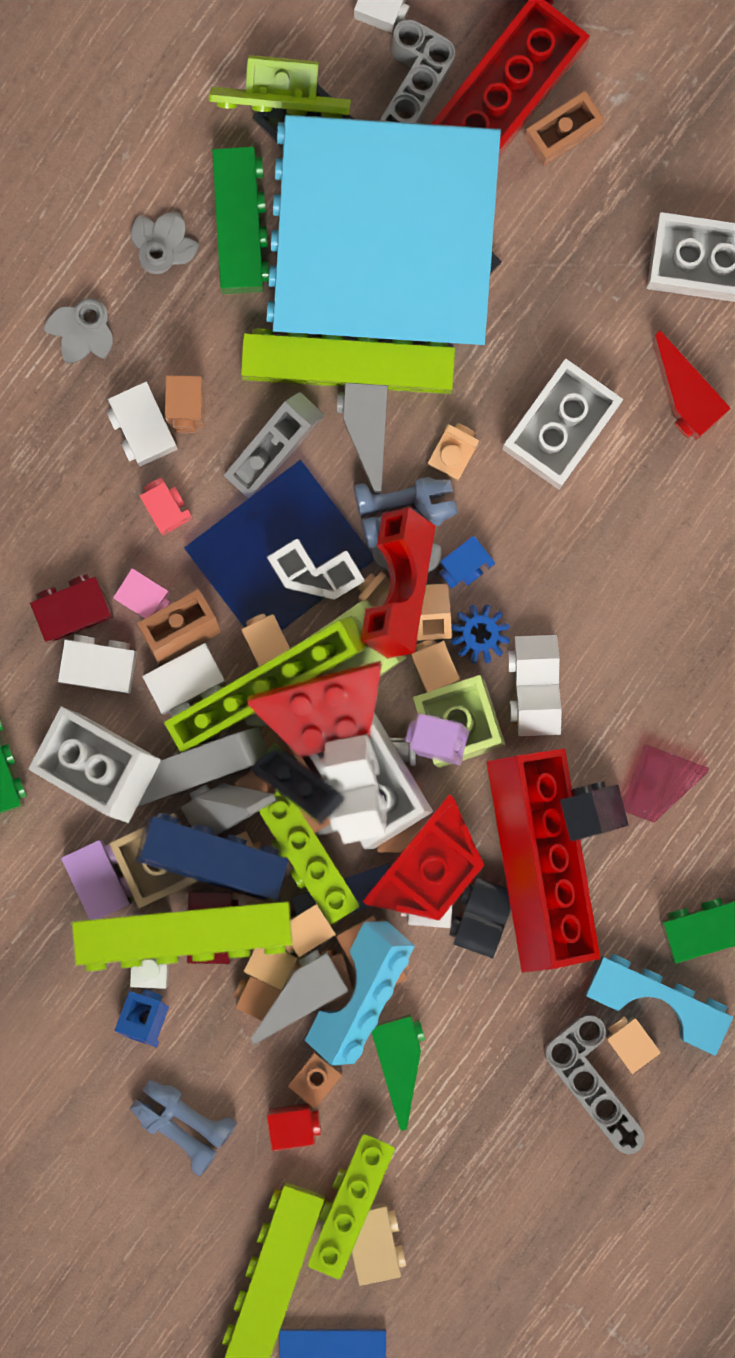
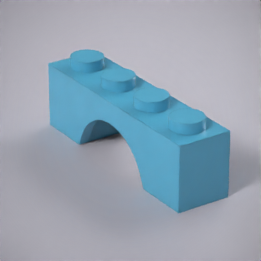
M389 922L363 923L349 951L357 974L356 988L351 1001L342 1010L319 1011L305 1038V1041L330 1065L355 1064L356 1060L362 1055L363 1047L371 1031L376 1027L378 1017L384 1005L392 996L393 988L401 972L409 962V956L415 945Z
M613 953L609 959L603 956L600 957L601 959L584 992L585 996L617 1011L637 998H659L667 1002L675 1011L679 1020L680 1039L714 1056L717 1055L733 1019L731 1015L725 1013L728 1006L711 998H708L706 1004L693 998L695 991L676 983L674 989L661 984L663 976L646 968L643 969L642 974L629 969L630 961Z

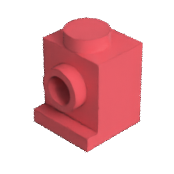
M162 478L144 487L146 493L140 495L162 536L193 519L188 509L184 512L180 511L179 508L183 507L185 503L176 487L169 490Z

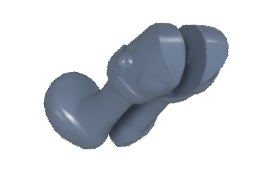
M420 478L415 481V486L387 494L373 493L364 483L354 485L355 499L360 517L390 508L414 504L413 510L434 525L440 526L444 520L459 513L456 501L440 502L434 505L430 502V499L439 498L453 492L451 480ZM370 517L361 520L368 549L377 547L381 517Z
M149 1080L142 1090L156 1103L159 1102L163 1105L162 1110L157 1112L152 1106L137 1098L131 1105L130 1110L140 1120L142 1128L146 1129L147 1132L153 1135L160 1132L181 1147L191 1160L190 1168L192 1172L201 1177L214 1160L217 1151L185 1132L172 1121L173 1117L178 1118L198 1131L218 1149L224 1145L238 1123L231 1117H225L220 1121L210 1120L181 1100L182 1093L172 1085L164 1086Z

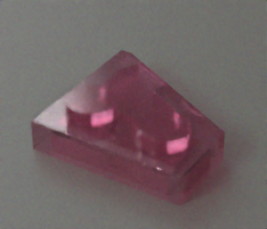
M645 744L623 801L625 812L655 823L708 773L709 768Z

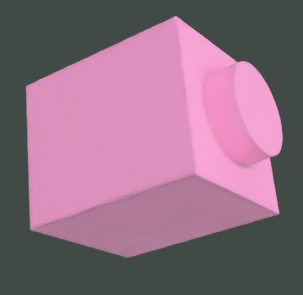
M133 568L113 597L117 602L144 619L171 604V601L167 600L170 593L166 589Z

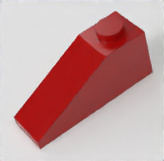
M660 330L653 337L652 343L671 411L677 419L674 425L686 438L692 436L697 441L726 415L731 408Z

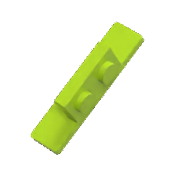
M255 55L248 56L246 90L211 87L208 100L216 102V106L220 108L232 109L237 108V104L251 105L252 110L259 112H270L272 108H282L292 115H306L307 111L321 112V116L330 118H342V114L348 115L351 107V100L316 96L319 61Z
M276 791L273 793L276 801L259 810V813L276 838L271 843L275 849L281 851L280 856L288 857L294 869L290 871V874L300 889L304 887L308 889L328 923L333 924L359 907V903L299 808Z
M363 1134L347 1169H339L332 1188L337 1190L332 1203L325 1202L318 1221L324 1224L308 1262L310 1268L335 1279L341 1278L395 1151L393 1145Z

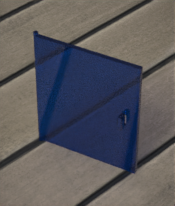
M301 459L184 547L244 628L247 627L246 622L255 616L265 614L268 617L273 614L281 631L325 597L285 588L266 557L298 539L315 568L346 550L359 572L374 561L370 550Z

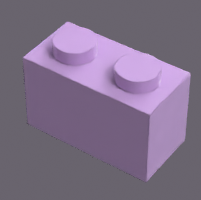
M419 714L417 722L411 721L407 742H411L410 749L419 756L460 766L469 731L460 723Z
M98 840L61 858L89 920L100 919L132 904L129 898L132 896V892L125 877L120 878L116 870L115 864L118 862L110 845L105 846L103 840Z

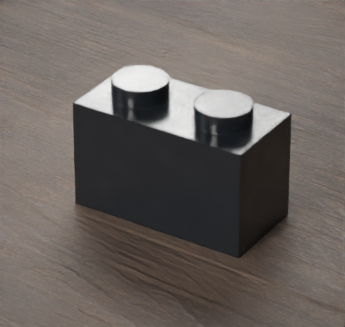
M605 781L570 789L572 796L560 799L570 841L629 826L619 785L606 787Z

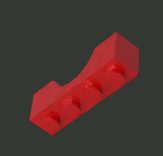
M410 507L382 514L377 546L384 555L390 575L389 593L381 606L365 610L360 639L362 643L387 659L415 653L436 525Z

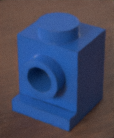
M472 536L440 561L443 570L439 574L451 589L458 586L461 582L468 586L483 574L480 569L483 565L490 570L494 567L495 562L476 537Z
M143 989L140 995L129 991L114 1031L128 1039L157 1048L159 1044L157 1039L169 1006L161 1002L163 996L155 992ZM149 1013L147 1021L144 1024L143 1017L145 1014Z

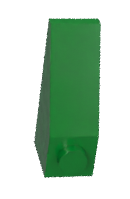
M411 1014L378 1023L371 1031L400 1131L407 1130L421 1054L419 1042L425 1041L420 1020L413 1022Z

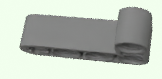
M409 19L403 20L395 26L390 44V52L396 60L411 69L380 121L419 123L447 78L455 57V47L451 41L419 22ZM400 38H411L415 44L405 45L400 41ZM438 54L445 61L438 63L433 61L430 56ZM416 82H422L426 84L429 89L426 91H420L416 89L413 84ZM399 110H405L409 112L412 117L409 119H402L396 114V112Z
M260 729L245 730L161 760L137 807L252 768L267 751Z
M582 1014L549 1039L544 1048L545 1057L616 1149L624 1154H634L643 1147L645 1141L641 1127L585 1058L587 1054L602 1043L606 1035V1028L603 1022L595 1015ZM586 1021H593L598 1026V1033L591 1040L582 1039L579 1034L580 1026ZM559 1043H565L570 1047V1056L564 1062L553 1060L551 1055L553 1047ZM581 1071L591 1073L593 1079L591 1086L585 1090L577 1089L574 1086V1077ZM603 1099L613 1101L615 1107L612 1115L607 1118L599 1117L596 1114V1106ZM623 1114L626 1116V1118L619 1120ZM620 1121L627 1131L631 1132L635 1129L636 1132L632 1135L635 1141L630 1145L626 1141L619 1143L622 1135L613 1124ZM613 1125L610 1131H608L607 1127Z

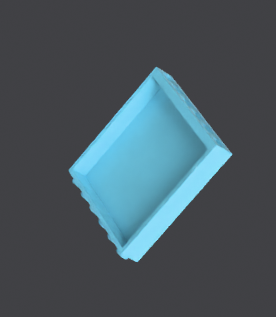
M286 115L285 122H278L277 144H284L283 159L276 158L275 180H282L281 194H274L273 216H280L279 230H272L271 251L278 252L277 266L270 265L269 287H276L275 301H268L267 322H273V331L485 345L501 130L496 128Z

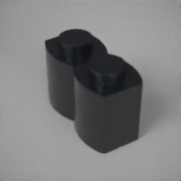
M476 878L475 883H470L464 890L461 902L467 905L463 917L455 916L449 936L455 937L453 945L493 959L511 911L508 888Z

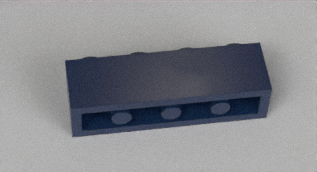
M159 813L157 818L152 816L147 820L135 861L269 903L277 900L289 860L280 856V850L260 845L258 850L246 846L247 840L234 835H226V838L223 839L212 835L213 829L198 824H192V828L179 825L178 818L167 814Z

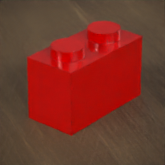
M308 1103L269 1108L267 1122L272 1151L315 1145L316 1136L321 1135L319 1110L312 1111L311 1105Z

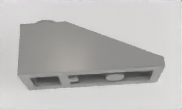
M345 383V392H338L337 413H343V423L373 493L381 494L388 386Z
M298 392L281 405L224 474V477L248 499L252 498L301 445L325 415L302 393Z
M222 783L210 789L208 784L190 793L189 795L192 800L182 806L181 809L191 827L192 824L202 825L213 829L212 835L218 836L273 803L276 799L271 793Z
M316 950L299 960L302 967L296 969L252 1035L251 1040L254 1045L348 991L328 952L320 956Z

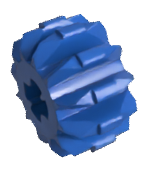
M486 604L482 615L479 616L477 607L471 605L469 607L471 619L463 612H459L457 615L465 626L452 624L451 630L462 633V636L453 638L451 643L452 645H458L464 642L465 646L460 649L458 655L463 657L470 649L473 651L471 663L476 664L479 653H483L485 663H490V649L499 657L504 653L495 643L509 644L510 638L499 635V632L508 630L510 626L508 623L496 625V622L503 615L501 611L496 612L492 619L488 617L490 605ZM478 625L485 626V632L490 634V639L487 641L484 638L483 644L475 642L476 636L471 634V629L477 630Z

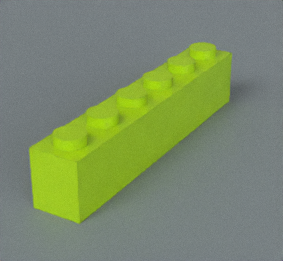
M252 329V334L244 333L241 377L244 381L345 387V383L385 385L388 386L387 390L452 394L455 348L448 347V343L427 341V346L413 345V340L392 339V343H379L378 338L357 337V341L343 340V336L322 335V339L308 338L307 333L287 332V336H275L273 331L269 329Z
M353 616L347 617L170 718L164 724L179 751L183 753L254 714L255 712L249 707L247 702L249 696L317 678L369 647L360 641L362 632Z
M289 901L72 922L76 965H85V971L106 970V963L121 961V968L143 966L142 959L156 958L157 965L178 963V956L192 955L193 961L213 960L214 953L228 951L229 958L250 956V949L264 948V955L286 953L285 946L293 945Z
M288 1182L284 1183L282 1190L275 1188L269 1205V1209L275 1212L270 1224L263 1222L257 1243L263 1244L259 1258L251 1257L245 1276L252 1279L247 1292L243 1290L239 1292L234 1310L240 1312L236 1325L228 1324L222 1342L223 1345L228 1346L224 1358L271 1357L325 1195Z

